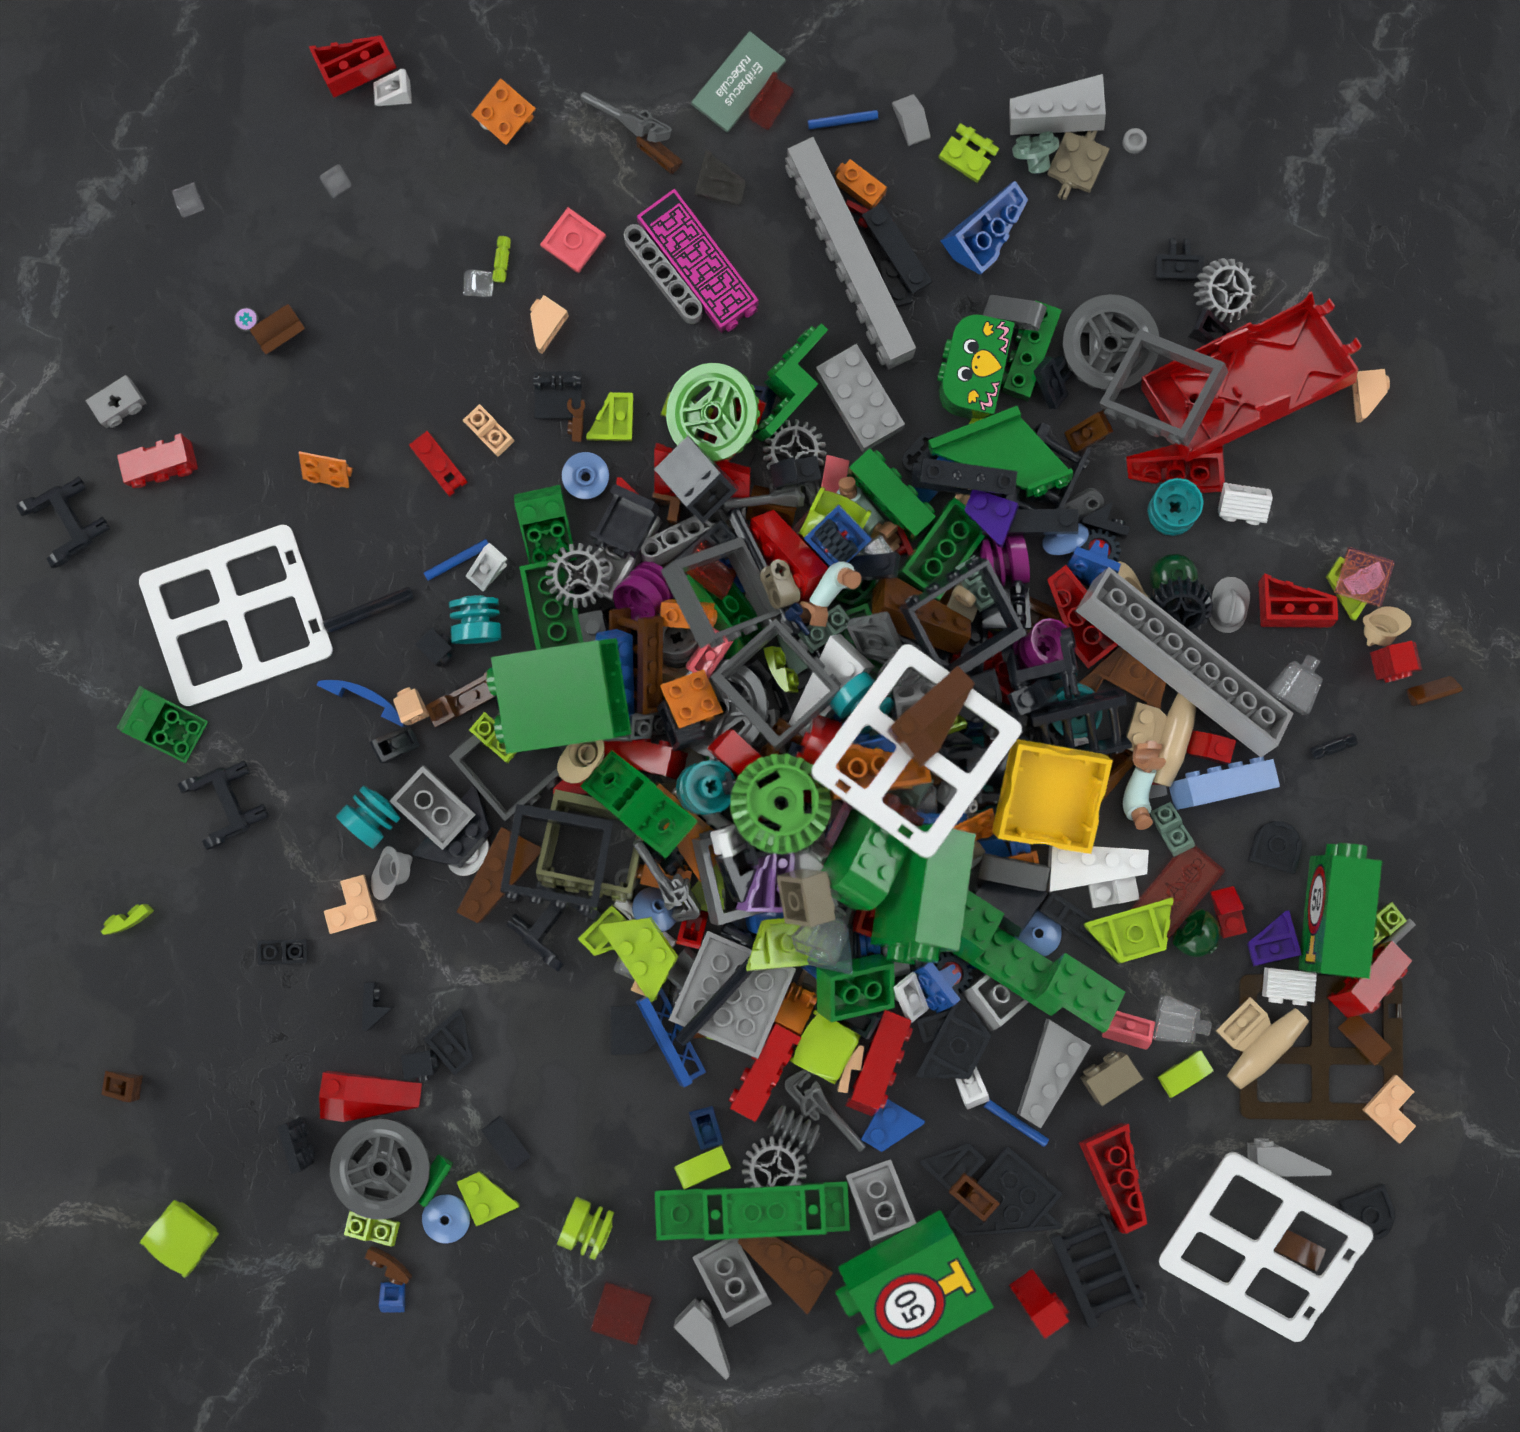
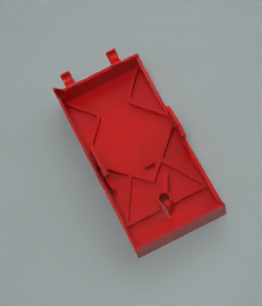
M1310 291L1307 297L1295 306L1259 324L1249 322L1194 350L1224 362L1228 373L1189 446L1176 444L1186 462L1356 383L1359 369L1350 355L1360 350L1362 345L1357 338L1350 344H1342L1324 315L1330 313L1335 308L1330 298L1323 305H1315L1313 293ZM1174 360L1142 376L1141 390L1162 422L1181 429L1210 374Z

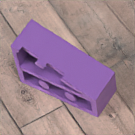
M795 853L772 854L758 858L759 867L756 869L746 901L738 902L736 909L752 912H783L777 875L794 871Z

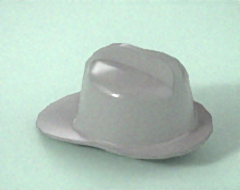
M1236 577L1221 579L1215 585L1212 593L1213 609L1209 619L1216 630L1223 633H1231L1237 631L1245 622L1250 592L1247 585L1241 579Z
M390 846L383 849L371 877V890L375 898L385 900L392 893L396 885L408 880L412 856L396 852Z

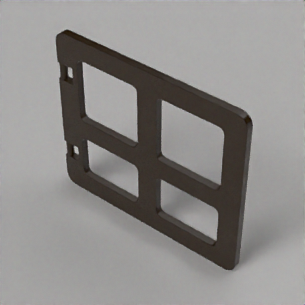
M1247 974L1241 977L1239 981V1007L1249 997L1257 1003V994L1263 990L1264 974ZM1316 976L1315 1001L1311 1002V1044L1308 1047H1290L1274 1063L1309 1064L1311 1067V1100L1309 1102H1260L1257 1099V1079H1255L1241 1090L1239 1089V1110L1243 1117L1247 1119L1372 1120L1362 1110L1368 1103H1332L1329 1100V1067L1331 1065H1373L1358 1051L1357 1047H1331L1329 1045V999L1327 997L1332 992H1340L1346 986L1343 981L1348 976ZM1400 979L1393 984V991L1382 998V1038L1392 1048V1051L1377 1064L1382 1066L1383 1086L1393 1075H1397L1403 1081V986ZM1388 1004H1396V1018H1388ZM1239 1051V1058L1243 1053L1242 1051ZM1403 1105L1398 1109V1110L1401 1111L1402 1113H1403Z

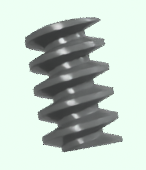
M783 1104L774 1114L767 1129L773 1125L774 1135L781 1130V1139L783 1140L790 1135L791 1144L799 1140L798 1148L801 1149L807 1145L806 1153L809 1154L820 1135V1125L815 1124L810 1128L811 1120L807 1119L802 1123L803 1115L801 1114L794 1119L795 1111L791 1109L788 1113H785L786 1105Z

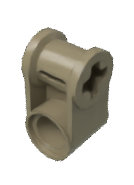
M775 560L770 566H766L761 570L760 580L764 585L769 602L773 608L780 609L799 602V588L795 584L790 568L785 561Z

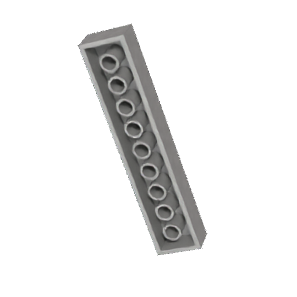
M814 137L788 148L787 157L785 158L787 163L785 165L789 177H794L796 181L795 189L798 196L806 201V212L809 218H814L817 227H815L819 239H824L826 242V253L830 261L834 260L837 265L835 270L841 282L845 281L848 289L845 290L847 297L851 303L855 302L858 309L856 315L860 323L865 322L868 329L866 332L867 338L871 345L875 343L878 349L876 355L880 364H885L887 370L913 359L916 346Z
M1110 567L1093 580L1076 609L1077 613L1258 756L1263 757L1279 745L1294 713Z

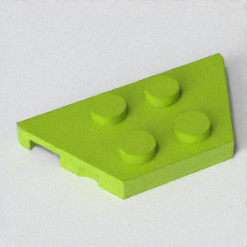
M1173 898L1084 923V927L1119 964L1164 951L1167 947V932L1170 927L1171 920L1169 918Z
M646 917L601 924L599 926L645 996L649 998L650 1002L655 1001L678 955L653 918Z
M784 918L768 919L760 923L746 971L834 963L832 955L829 956L822 945L824 942L820 935L816 933L814 926L806 927L785 923Z

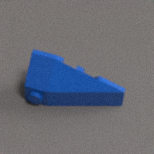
M1013 181L955 227L941 240L942 244L955 261L978 274H982L998 259L999 251L1003 243L1008 240L1009 232L1013 224L1019 219L1028 198L1016 181Z

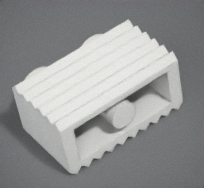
M1224 483L1218 505L1219 516L1231 522L1241 519L1252 525H1259L1260 522L1267 523L1273 499L1271 490Z
M1264 967L1262 996L1269 997L1268 1002L1283 1003V999H1291L1294 1005L1307 1006V1001H1315L1317 973Z

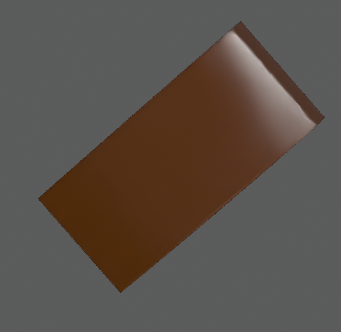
M1359 1015L1349 1017L1338 1027L1339 1031L1374 1066L1392 1051V1048Z
M1286 1230L1274 1251L1317 1272L1326 1249Z
M374 1246L368 1249L365 1259L370 1260V1264L375 1267L383 1268L387 1266L384 1276L389 1277L391 1283L397 1285L408 1284L412 1275L402 1263Z

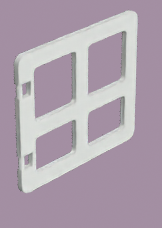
M279 525L143 573L139 578V585L178 699L184 706H193L327 659L332 655L333 647L328 632L325 630L322 615L293 531L287 525ZM272 546H277L287 574L286 580L238 596L227 567L228 562ZM293 550L297 563L289 565L285 553ZM203 570H210L220 598L219 603L173 620L170 619L160 587L163 584ZM288 597H294L310 645L275 659L260 662L245 620V614ZM316 619L320 631L313 634L309 621ZM226 620L243 667L238 672L193 686L177 639L180 635Z
M907 644L898 650L812 768V776L918 855L928 858L937 851L1017 740L1022 728L1018 721L972 689L964 705L998 729L999 734L971 773H965L939 753H936L924 764V766L956 788L955 796L927 833L922 832L882 802V798L912 758L887 733L888 728L895 721L879 710V705L909 667L915 669L935 685L950 673L917 648ZM869 725L896 745V750L870 786L863 789L838 771L836 764L863 727ZM839 779L851 787L847 794L835 786ZM901 824L913 832L910 839L897 831Z
M1231 1152L1225 1155L1160 1254L1159 1264L1164 1270L1294 1342H1299L1307 1336L1319 1315L1324 1311L1353 1269L1360 1255L1364 1253L1373 1239V1233L1366 1224L1240 1154ZM1235 1175H1240L1283 1199L1282 1204L1257 1240L1247 1237L1211 1217L1209 1214ZM1300 1211H1305L1348 1236L1327 1269L1320 1276L1274 1251V1248ZM1197 1232L1207 1234L1246 1257L1229 1282L1225 1283L1181 1258ZM1348 1248L1355 1251L1349 1261L1343 1258ZM1261 1268H1268L1309 1291V1295L1293 1318H1287L1245 1294V1291ZM1309 1306L1316 1309L1310 1318L1303 1315Z

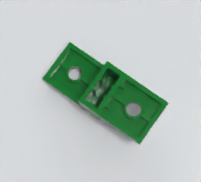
M822 323L816 328L811 326L808 330L804 331L797 339L799 344L795 343L783 354L782 358L784 361L781 359L766 373L769 378L764 383L782 400L771 410L774 414L771 413L759 423L757 427L759 431L754 436L760 442L772 436L818 385L798 363L828 331Z
M612 750L580 786L664 858L668 857L698 822L691 814L666 796L651 780ZM669 823V826L663 830V827Z

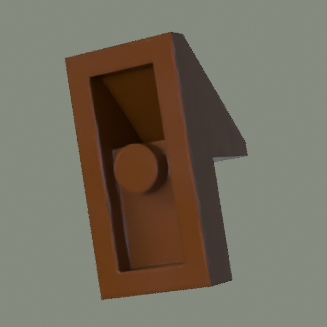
M1102 410L1065 431L1064 434L1072 450L1077 453L1104 440L1108 434L1113 432V429Z
M965 1173L948 1191L984 1222L1000 1204L974 1178Z

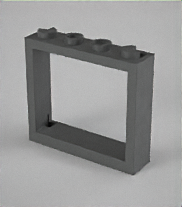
M1139 329L1099 404L1104 414L1110 416L1113 420L1120 418L1132 428L1139 426L1146 429L1145 431L1154 437L1161 435L1166 437L1167 441L1171 444H1182L1188 447L1224 381L1228 370L1222 361ZM1143 348L1210 374L1181 429L1115 402Z
M742 537L675 560L661 570L700 649L709 645L711 648H715L725 642L724 639H727L728 642L740 637L742 632L748 635L758 629L757 626L763 629L772 622L773 618L781 614L779 609L771 606L767 592L760 580V571ZM728 557L758 617L715 633L684 572Z
M777 619L773 620L711 676V679L774 749L779 751L829 706L833 697L841 689L839 687L841 683L834 674L829 676L823 670L826 667L817 656L812 658L807 653L809 650L807 645L801 639L796 641L791 636L793 633L792 629L784 622L780 624ZM777 634L830 690L828 694L780 737L727 681L734 672Z
M473 735L449 755L506 822L510 819L512 822L514 821L517 804L527 805L529 803L530 806L534 805L541 799L540 793L546 788L551 790L560 782L557 779L560 775L556 768L507 811L464 761L468 755L483 743ZM567 745L558 747L562 750V752H564Z
M765 818V819L760 820V821H758V822L760 823V822L766 821V820H768V819ZM713 830L704 831L699 834L700 837L691 839L710 923L721 925L763 913L736 909L737 906L722 909L708 845L713 844L710 836Z

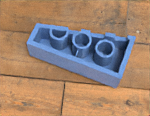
M1263 756L1249 759L1250 764L1243 765L1242 761L1228 764L1229 769L1222 770L1221 766L1208 768V774L1200 775L1199 771L1186 773L1185 779L1173 781L1171 787H1169L1173 806L1176 810L1280 787L1274 759L1264 761Z

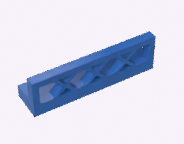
M661 988L657 994L663 1001L661 1012L654 1010L649 998L646 996L637 1000L636 1003L679 1085L686 1087L693 1083V1079L706 1073L690 1041L685 1045L683 1055L676 1052L673 1046L674 1037L676 1038L677 1036L675 1035L676 1030L680 1032L683 1027L674 1023L672 1034L665 1031L661 1023L663 1016L670 1018L673 1008ZM665 1009H667L669 1015L664 1014ZM688 1051L691 1057L686 1056ZM685 1059L694 1061L698 1071L688 1075L684 1067Z

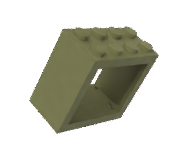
M555 789L551 810L567 813L570 810L620 821L593 797ZM547 823L536 870L538 881L542 882L541 885L545 887L555 888L556 885L564 886L566 891L579 893V890L588 891V895L592 896L595 881L554 873L555 868L551 866L561 825ZM635 847L633 848L626 883L620 882V886L602 883L599 898L607 895L611 896L613 901L626 903V900L632 901L641 856Z

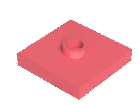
M567 208L540 245L579 273L605 239L606 234L573 210Z

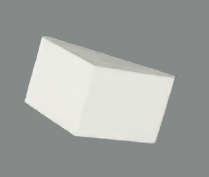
M400 69L373 82L376 106L412 103L410 80L405 69Z

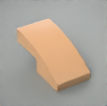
M858 1044L840 1076L838 1092L848 1093L851 1069L861 1070L864 1045Z

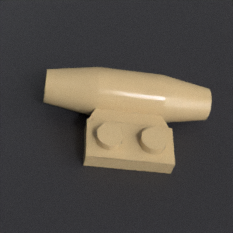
M1179 692L1167 716L1159 708L1136 702L1126 733L1133 748L1128 749L1131 751L1134 750L1138 743H1145L1146 741H1157V744H1162L1159 758H1165L1166 764L1160 770H1156L1153 782L1167 787H1171L1184 761L1195 722L1196 706Z
M1249 997L1216 1030L1232 1048L1243 1052L1227 1074V1077L1241 1090L1264 1074L1294 1044L1309 1023L1308 1019L1299 1010L1294 1008L1271 1024L1268 1014Z

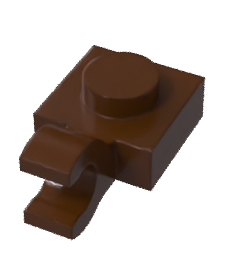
M569 398L567 408L573 414V420H568V434L572 435V441L581 442L583 438V411L586 403L584 399H581V406L574 408L572 406V398Z

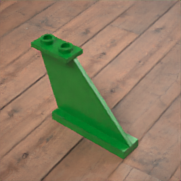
M1018 406L929 440L928 448L932 456L938 455L956 463L1018 471L1016 486L1026 490L1027 497L1032 495L1039 497L1047 493L1048 489L1053 487L1062 488L1072 480V468L1068 469L1021 418Z

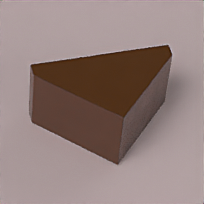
M105 1071L102 1095L124 1102L139 1100L143 1075Z

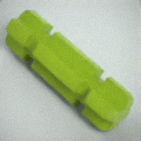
M499 236L497 240L498 248L495 254V270H493L492 279L499 283H504L506 279L505 270H507L508 249H510L511 244L510 238L506 236Z

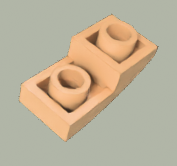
M480 404L463 419L464 423L497 457L514 442V439Z

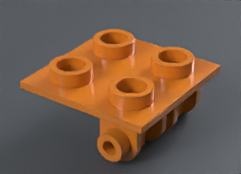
M500 78L471 115L507 145L525 122H531L534 117L532 113L536 108Z
M299 451L303 479L312 483L320 482L330 484L333 487L349 488L348 476L351 477L352 467H348L346 460Z
M704 669L660 685L679 729L704 719L706 722L714 719L715 715L723 713Z
M990 808L955 825L952 829L976 834L975 841L981 838H988L994 834L992 832L995 819L993 809Z
M795 982L790 983L774 1022L801 1035L816 1004L817 994L814 991L810 992L802 988L801 985H796Z

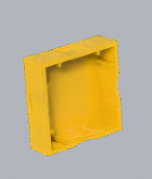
M1017 739L1009 751L992 832L998 839L1028 844H1047L1058 849L1091 854L1099 822V808L1106 792L1113 760L1105 754Z

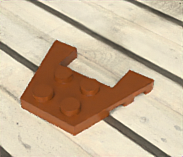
M1120 646L1078 682L1089 686L1094 692H1097L1102 681L1106 679L1147 702L1146 705L1161 709L1166 684L1165 681Z

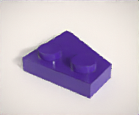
M972 490L965 507V513L1002 548L1019 505L1016 502L983 491Z
M1289 910L1285 911L1247 943L1253 967L1301 956Z

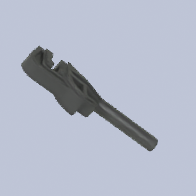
M587 92L582 93L580 98L582 101L619 119L636 136L642 137L644 134H648L647 140L650 142L670 139L671 127L652 118V115L647 110L641 112L635 109L631 110V112L622 111Z
M815 481L774 489V484H770L768 495L727 500L723 504V509L728 510L737 507L743 508L765 504L799 508L804 506L805 497L809 499L808 501L812 505L820 490L819 482Z
M636 839L632 844L657 880L664 899L665 908L667 910L673 909V919L679 922L698 918L701 905L690 890L691 883L689 878L683 879L680 874H675L672 880L666 877L642 840Z
M801 1069L786 1078L784 1082L785 1089L800 1105L804 1118L809 1115L812 1120L816 1121L820 1118L819 1113L828 1116L859 1152L866 1147L865 1143L833 1109L816 1080L810 1088L804 1090V1095L796 1088L797 1086L801 1088L804 1081L811 1077L807 1070Z

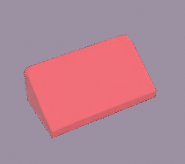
M827 455L821 487H824L826 491L836 493L839 489V480L847 477L849 461Z
M712 627L715 633L719 632L717 629ZM724 639L725 642L715 648H711L709 645L700 649L698 645L686 664L687 670L694 673L704 669L709 680L733 641L728 642L727 639Z
M1116 1011L1108 1030L1102 1033V1037L1147 1050L1152 1043L1155 1022Z

